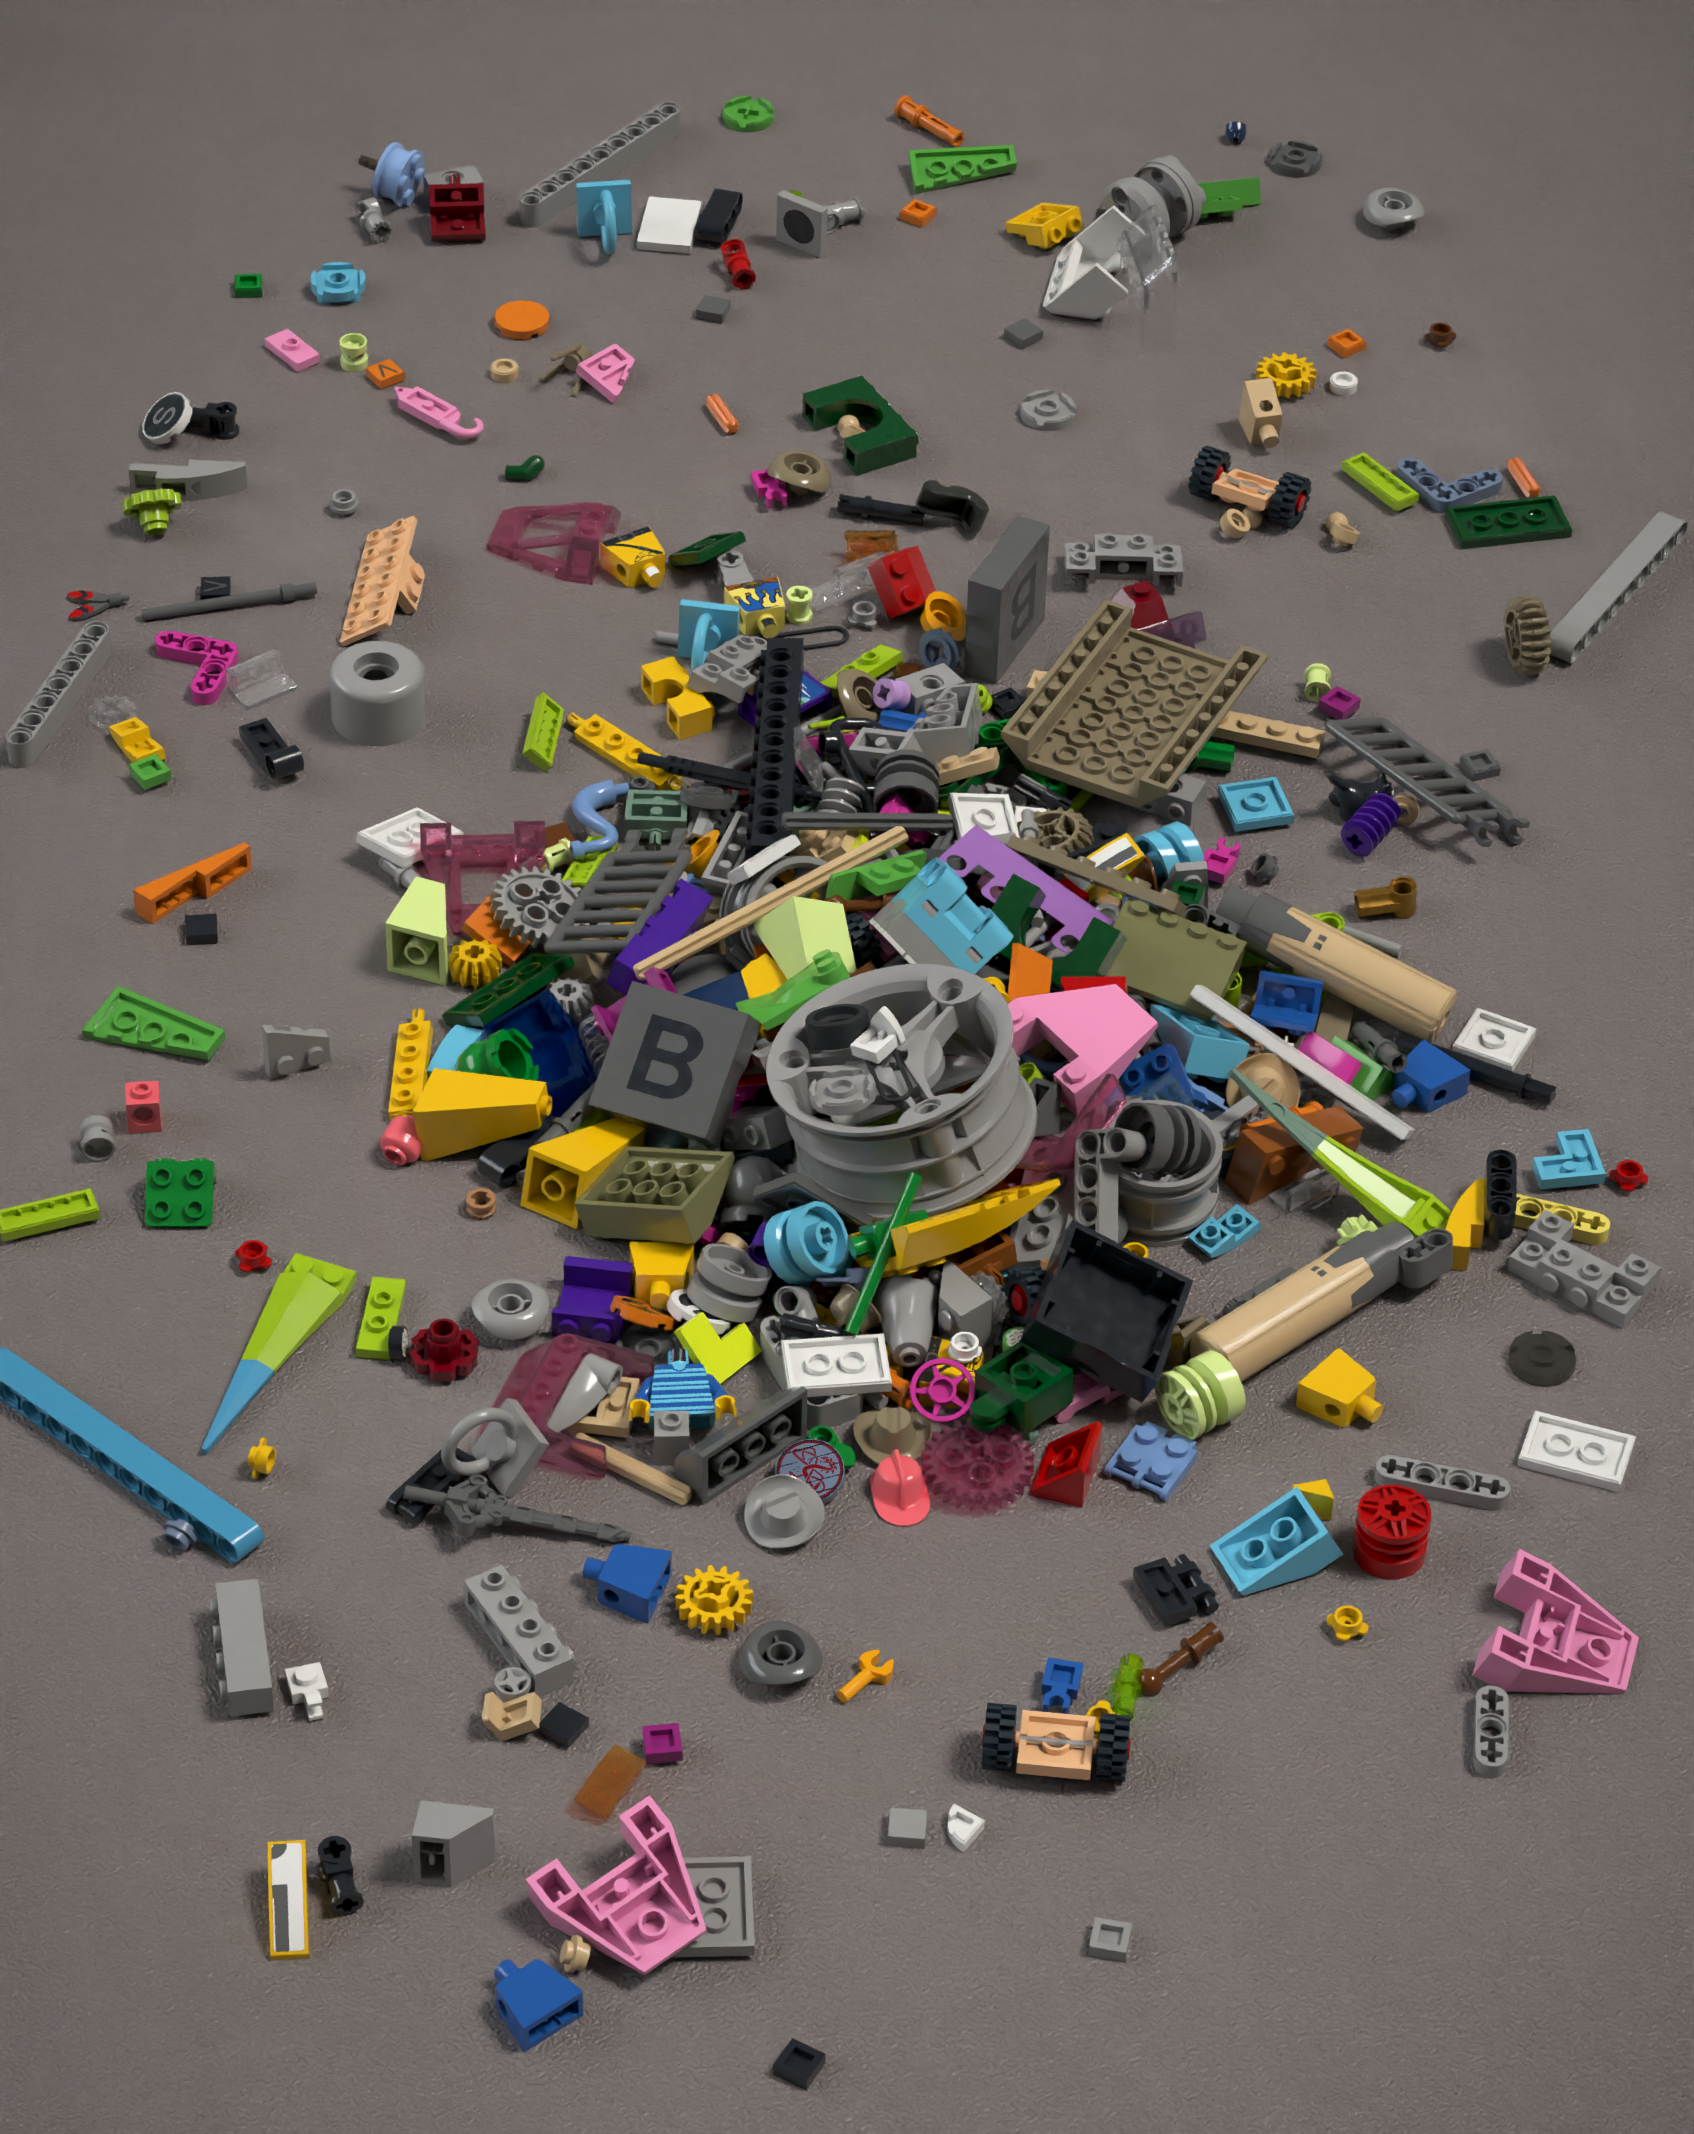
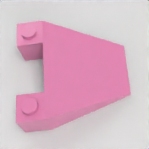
M1116 984L1020 997L1008 1004L1014 1027L1012 1047L1017 1057L1045 1038L1070 1061V1063L1053 1075L1054 1082L1059 1083L1061 1086V1102L1077 1118L1105 1098L1158 1027V1022Z
M1519 1549L1500 1572L1493 1598L1525 1613L1520 1634L1518 1636L1498 1626L1479 1649L1472 1676L1490 1685L1500 1687L1505 1692L1623 1694L1627 1689L1639 1637L1551 1564Z
M650 1795L619 1816L621 1835L636 1854L584 1890L579 1888L557 1858L526 1879L530 1900L550 1926L571 1937L574 1934L582 1936L583 1940L590 1942V1947L643 1975H646L707 1933L672 1823Z

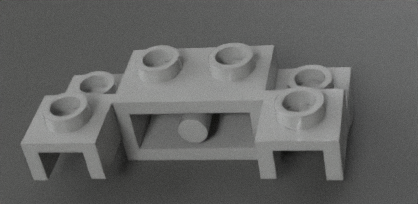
M1094 534V544L1083 542L1065 543V583L1071 584L1072 573H1089L1090 584H1095V579L1152 580L1153 576V585H1159V575H1176V586H1182L1183 559L1181 546L1168 544L1153 545L1152 536L1140 534Z
M740 634L732 640L726 641L718 648L710 650L705 657L704 664L691 671L687 687L698 693H719L740 704L743 702L745 692L751 696L756 692L761 666V650H767V641L760 637H749Z
M1545 1210L1528 1228L1527 1238L1509 1256L1507 1271L1623 1329L1630 1322L1644 1298L1659 1282L1661 1267L1631 1253L1618 1268L1568 1243L1572 1239L1574 1224Z

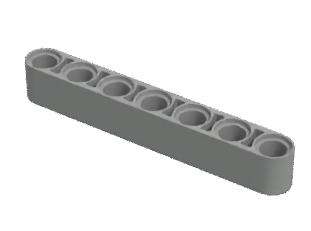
M93 621L87 623L81 629L7 732L8 760L12 766L25 768L31 766L37 760L110 657V630L106 623Z

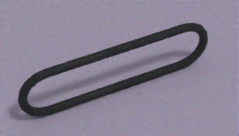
M826 626L778 633L774 638L829 630H838L845 634V637L839 641L805 645L804 650L844 644L849 639V633L840 626Z
M895 1048L892 1053L908 1087V1092L901 1097L889 1098L885 1095L871 1061L865 1060L870 1074L874 1077L880 1097L888 1103L902 1102L907 1100L913 1093V1086Z

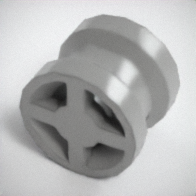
M508 1667L502 1669L494 1679L495 1695L503 1703L531 1693L530 1676L522 1668Z

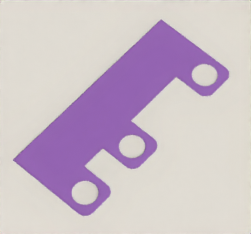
M978 825L970 829L939 857L941 861L946 863L947 858L952 855L963 858L966 862V868L954 870L960 878L965 877L977 865H980L995 877L981 889L982 895L994 904L997 900L990 894V889L994 886L1005 887L1012 874L1040 887L1046 895L1040 908L1065 925L1052 937L1051 942L1067 955L1073 950H1068L1061 945L1060 939L1062 936L1070 935L1080 941L1093 917L1111 926L1115 923V921Z

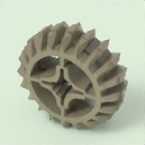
M1525 595L1512 598L1507 604L1505 618L1503 619L1505 623L1503 629L1506 643L1505 650L1508 653L1510 666H1513V670L1515 673H1519V675L1530 676L1536 675V673H1543L1548 666L1551 653V631L1549 630L1547 611L1538 597Z
M1059 807L1057 810L1048 808L1045 812L1037 810L1036 815H1034V822L1038 825L1039 836L1037 839L1041 841L1039 846L1047 848L1054 845L1071 853L1093 845L1094 838L1091 826L1088 824V820L1083 818L1082 813H1074L1073 809L1064 811L1062 807ZM1022 821L1017 822V827H1018L1019 834H1020L1019 827H1020V824L1022 823Z

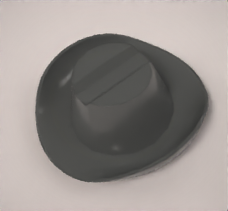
M773 1621L756 1627L748 1635L742 1646L739 1661L744 1676L750 1681L759 1684L779 1685L799 1682L815 1675L822 1667L823 1658L817 1642L805 1630L790 1622Z

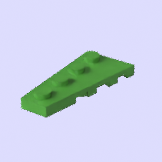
M1013 145L909 150L908 153L915 194L1016 171L1017 167Z
M120 986L116 987L82 1029L85 1039L209 1060L226 1039L224 1029Z

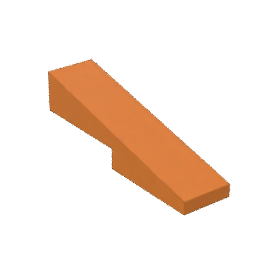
M244 842L133 889L135 913L154 924L197 894L206 899L210 898L252 870L250 845Z

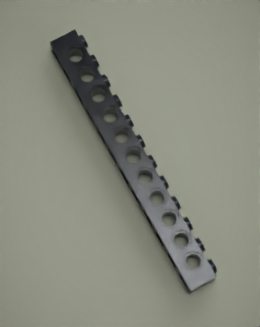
M767 638V650H761L745 859H750L776 841L792 835V830L782 828L781 816L785 812L794 811L804 669L803 638ZM791 851L784 856H790Z

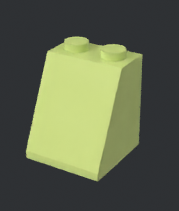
M416 876L385 923L387 968L391 972L446 986L448 984L445 884Z
M792 896L754 923L757 934L787 980L808 968L813 962L812 957L815 954L827 949L831 952L839 953L849 974L857 970L843 904Z

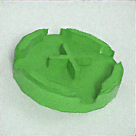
M751 96L735 97L725 104L723 121L733 130L741 132L762 131L770 127L774 122V107L764 98L758 97V100H751Z

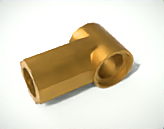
M1397 877L1391 880L1389 886L1354 891L1357 916L1364 917L1390 913L1397 918L1411 917L1416 912V882L1408 877Z

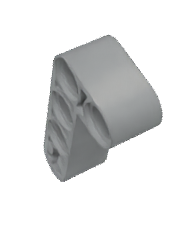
M1117 1127L1089 1129L1082 1131L1075 1142L1074 1221L1117 1243L1119 1163L1133 1162L1143 1157L1147 1144L1145 1137L1140 1132Z
M769 1316L760 1325L761 1356L781 1389L786 1390L781 1340H795L799 1338L780 1333L778 1324L781 1316ZM864 1393L807 1397V1428L812 1429L816 1426L832 1427L856 1419L858 1415L863 1413Z

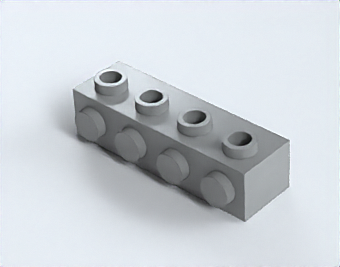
M499 1565L464 1581L465 1606L510 1666L522 1668L529 1674L531 1693L535 1692L541 1697L573 1682V1666L576 1665V1660L572 1650L567 1645L563 1646L558 1639L554 1626L550 1622L546 1623L540 1616L537 1604L533 1599H528L525 1596L516 1576H510L503 1565Z
M259 1579L215 1583L217 1598L210 1599L211 1619L219 1620V1625L213 1626L215 1647H222V1652L216 1653L218 1675L225 1674L226 1680H219L221 1702H228L230 1716L273 1712L272 1684Z

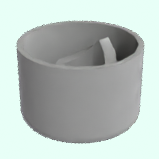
M368 641L348 647L333 660L329 671L331 720L334 728L340 735L358 744L385 746L407 740L422 728L426 720L424 667L420 658L412 650L394 642Z

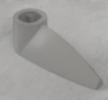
M589 1353L580 1364L545 1427V1434L554 1435L573 1425L587 1415L606 1394H612L620 1383L623 1367Z

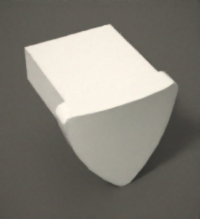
M883 1006L871 1019L870 1027L850 1044L853 1056L879 1064L895 1048L902 1045L906 1039L897 1019L886 1006Z

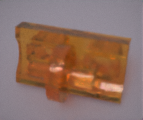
M895 530L844 532L847 543L846 561H875L895 553L899 549L898 536L895 534Z

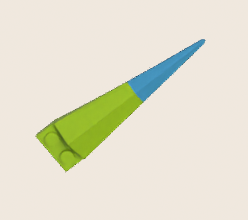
M295 1252L285 1271L279 1274L203 1443V1455L209 1453L242 1410L285 1361L344 1304L357 1281L356 1271Z

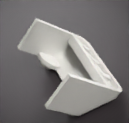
M1113 205L1061 250L1055 262L1043 307L1051 314L1087 319L1104 318L1110 312L1112 306L1127 295L1129 291L1110 273H1116L1121 269L1125 262L1123 258L1126 250L1140 240L1145 233Z

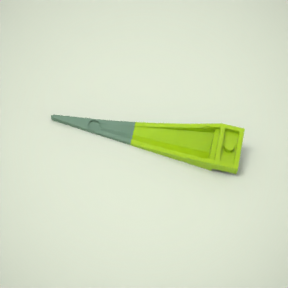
M1232 1068L1228 1072V1075L1380 1223L1386 1225L1389 1222H1398L1405 1226L1414 1238L1431 1229H1446L1452 1211L1432 1193L1379 1167L1332 1139L1279 1103L1236 1069Z

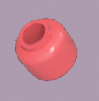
M412 1115L394 1117L380 1138V1146L384 1157L396 1165L414 1163L422 1151L420 1140L417 1138L414 1116Z

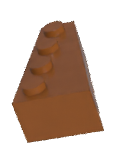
M1340 1106L1299 1116L1332 1139L1356 1152L1364 1128ZM1272 1122L1241 1130L1224 1183L1249 1206L1325 1168L1277 1122Z

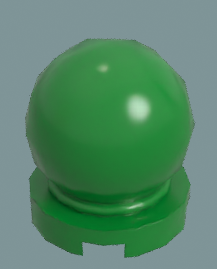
M512 1028L510 1030L501 1029L491 1034L486 1040L470 1044L458 1057L455 1071L537 1081L539 1065L533 1066L529 1051L533 1050L531 1043L522 1033Z

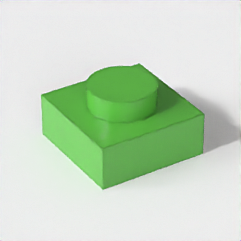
M157 754L129 764L131 776L144 790L171 780V770Z

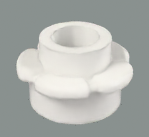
M970 1332L955 1334L951 1339L950 1347H948L949 1356L960 1363L972 1362L974 1358H979L982 1353L977 1336Z

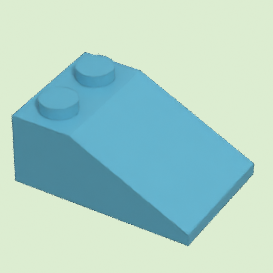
M1151 1004L1150 1012L1152 1017L1158 1022L1157 1031L1163 1045L1170 1043L1176 1047L1188 1078L1197 1079L1198 1075H1203L1212 1081L1225 1083L1226 1079L1230 1077L1228 1072L1232 1068L1235 1069L1239 1063L1246 1059L1250 1044L1214 1018L1209 1022L1175 1008Z
M1295 1487L1209 1545L1242 1596L1313 1575L1343 1555L1298 1487Z

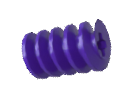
M1385 793L1371 795L1342 827L1341 839L1345 847L1356 856H1368L1396 826L1397 819L1402 815L1400 806L1391 796Z

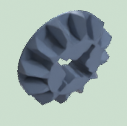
M942 628L931 629L922 635L919 641V655L927 668L945 663L954 671L960 665L959 657L962 655V652L958 651L957 645L959 641L953 640L951 637L952 632H944ZM943 645V653L945 655L939 658L940 649L938 647Z

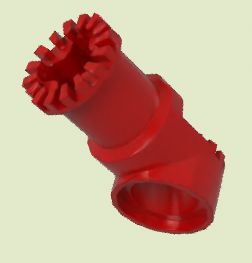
M739 239L725 241L721 245V253L727 271L732 275V283L734 287L736 286L740 290L743 288L747 290V287L751 288L753 282H756V275L750 269L751 263L747 256L744 242Z

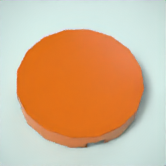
M518 300L508 302L500 306L495 313L496 329H500V333L503 336L511 339L528 340L531 339V335L538 333V336H540L549 328L550 316L547 308L533 301Z

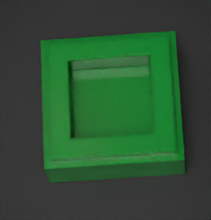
M236 274L235 298H263L262 274Z

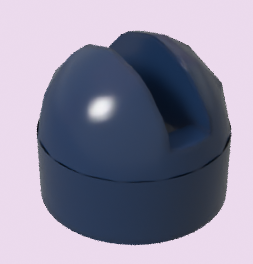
M1237 121L1227 123L1225 129L1226 139L1230 143L1236 140L1237 144L1245 139L1247 126Z

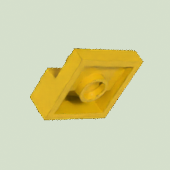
M1042 202L1005 222L1007 233L1019 234L1020 237L1026 236L1027 245L1047 249L1053 247L1055 243L1060 242L1062 239L1069 238L1074 233L1079 232L1083 227L1079 206Z

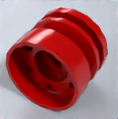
M1397 1484L1375 1487L1361 1497L1357 1507L1356 1529L1352 1546L1354 1559L1361 1569L1372 1576L1394 1580L1412 1576L1423 1567L1427 1554L1428 1535L1432 1519L1430 1505L1426 1499L1415 1490Z

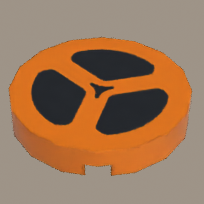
M613 1296L610 1305L612 1313H617V1311L621 1310L619 1315L623 1319L654 1329L658 1328L659 1324H664V1330L671 1331L675 1328L677 1322L668 1310L655 1308L650 1303L635 1298Z

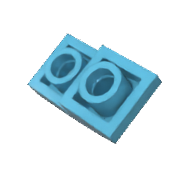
M455 1025L436 1050L426 1070L428 1074L431 1075L434 1068L455 1071V1065L460 1054L470 1044L484 1040L486 1036L485 1030Z
M1236 1204L1218 1220L1211 1216L1188 1235V1240L1210 1258H1214L1246 1242L1261 1230V1225L1256 1218Z

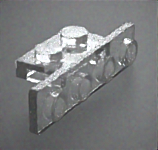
M880 551L833 569V580L810 588L813 593L810 609L813 612H818L875 590L876 587L867 565L887 555Z

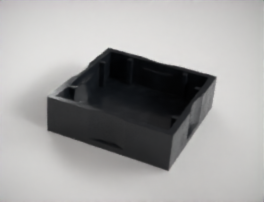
M1071 1220L1056 1241L1019 1342L1142 1403L1159 1382L1171 1347L1172 1331L1182 1315L1193 1280L1151 1259L1138 1256L1126 1250L1114 1240Z

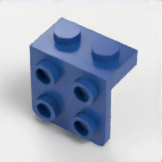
M1261 970L1255 1005L1250 1018L1268 1030H1274L1275 1027L1288 1029V1032L1294 1035H1307V1032L1314 1031L1318 1019L1324 981Z
M1166 1043L1133 1060L1119 1078L1125 1096H1143V1101H1173L1192 1107L1201 1112L1200 1109L1209 1105L1205 1094L1192 1088L1176 1047L1170 1043Z

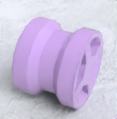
M883 678L876 682L874 686L873 700L880 708L902 710L910 701L911 690L905 681H893L892 679Z

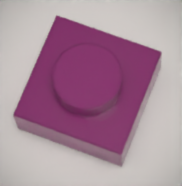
M1336 686L1319 699L1318 709L1338 720L1346 719L1360 708L1361 698Z
M679 1723L642 1726L646 1764L683 1761Z

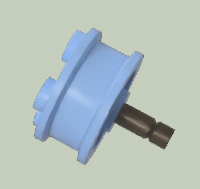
M398 142L391 143L385 149L379 161L365 155H361L358 161L359 165L375 171L372 185L374 196L379 199L390 198L399 207L412 204L419 184H423V175L427 174V170L424 169L423 153L419 150H412L411 152L405 150L403 145Z

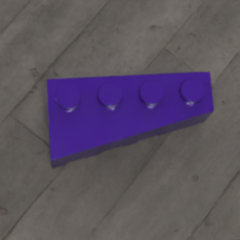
M681 878L675 885L672 897L669 895L665 897L656 915H651L639 935L636 933L615 959L606 984L627 995L632 981L642 984L646 983L647 980H638L633 971V966L699 931L714 897ZM675 965L669 967L664 971H666L667 974L670 976Z

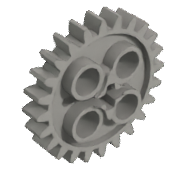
M523 866L519 873L511 869L509 876L502 874L500 881H496L490 897L492 902L490 910L495 912L494 920L502 921L500 929L509 928L511 930L509 937L519 935L521 937V944L529 940L531 941L532 948H536L538 943L544 947L580 894L581 888L570 887L573 880L562 881L561 873L551 876L550 870L547 868L544 873H540L536 866L533 867L532 872H529ZM578 923L573 926L589 925V923Z

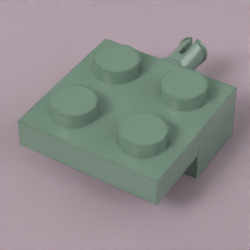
M628 789L625 810V837L629 830H641L640 840L649 839L648 849L654 851V844H656V851H660L661 839L671 840L675 828H687L689 805L679 799L680 791Z

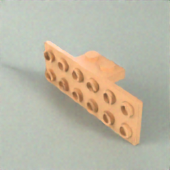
M415 516L398 519L391 526L382 530L376 529L367 536L339 641L342 646L390 627L397 603L406 615L417 610L425 573L421 565L416 563L409 555L418 521Z

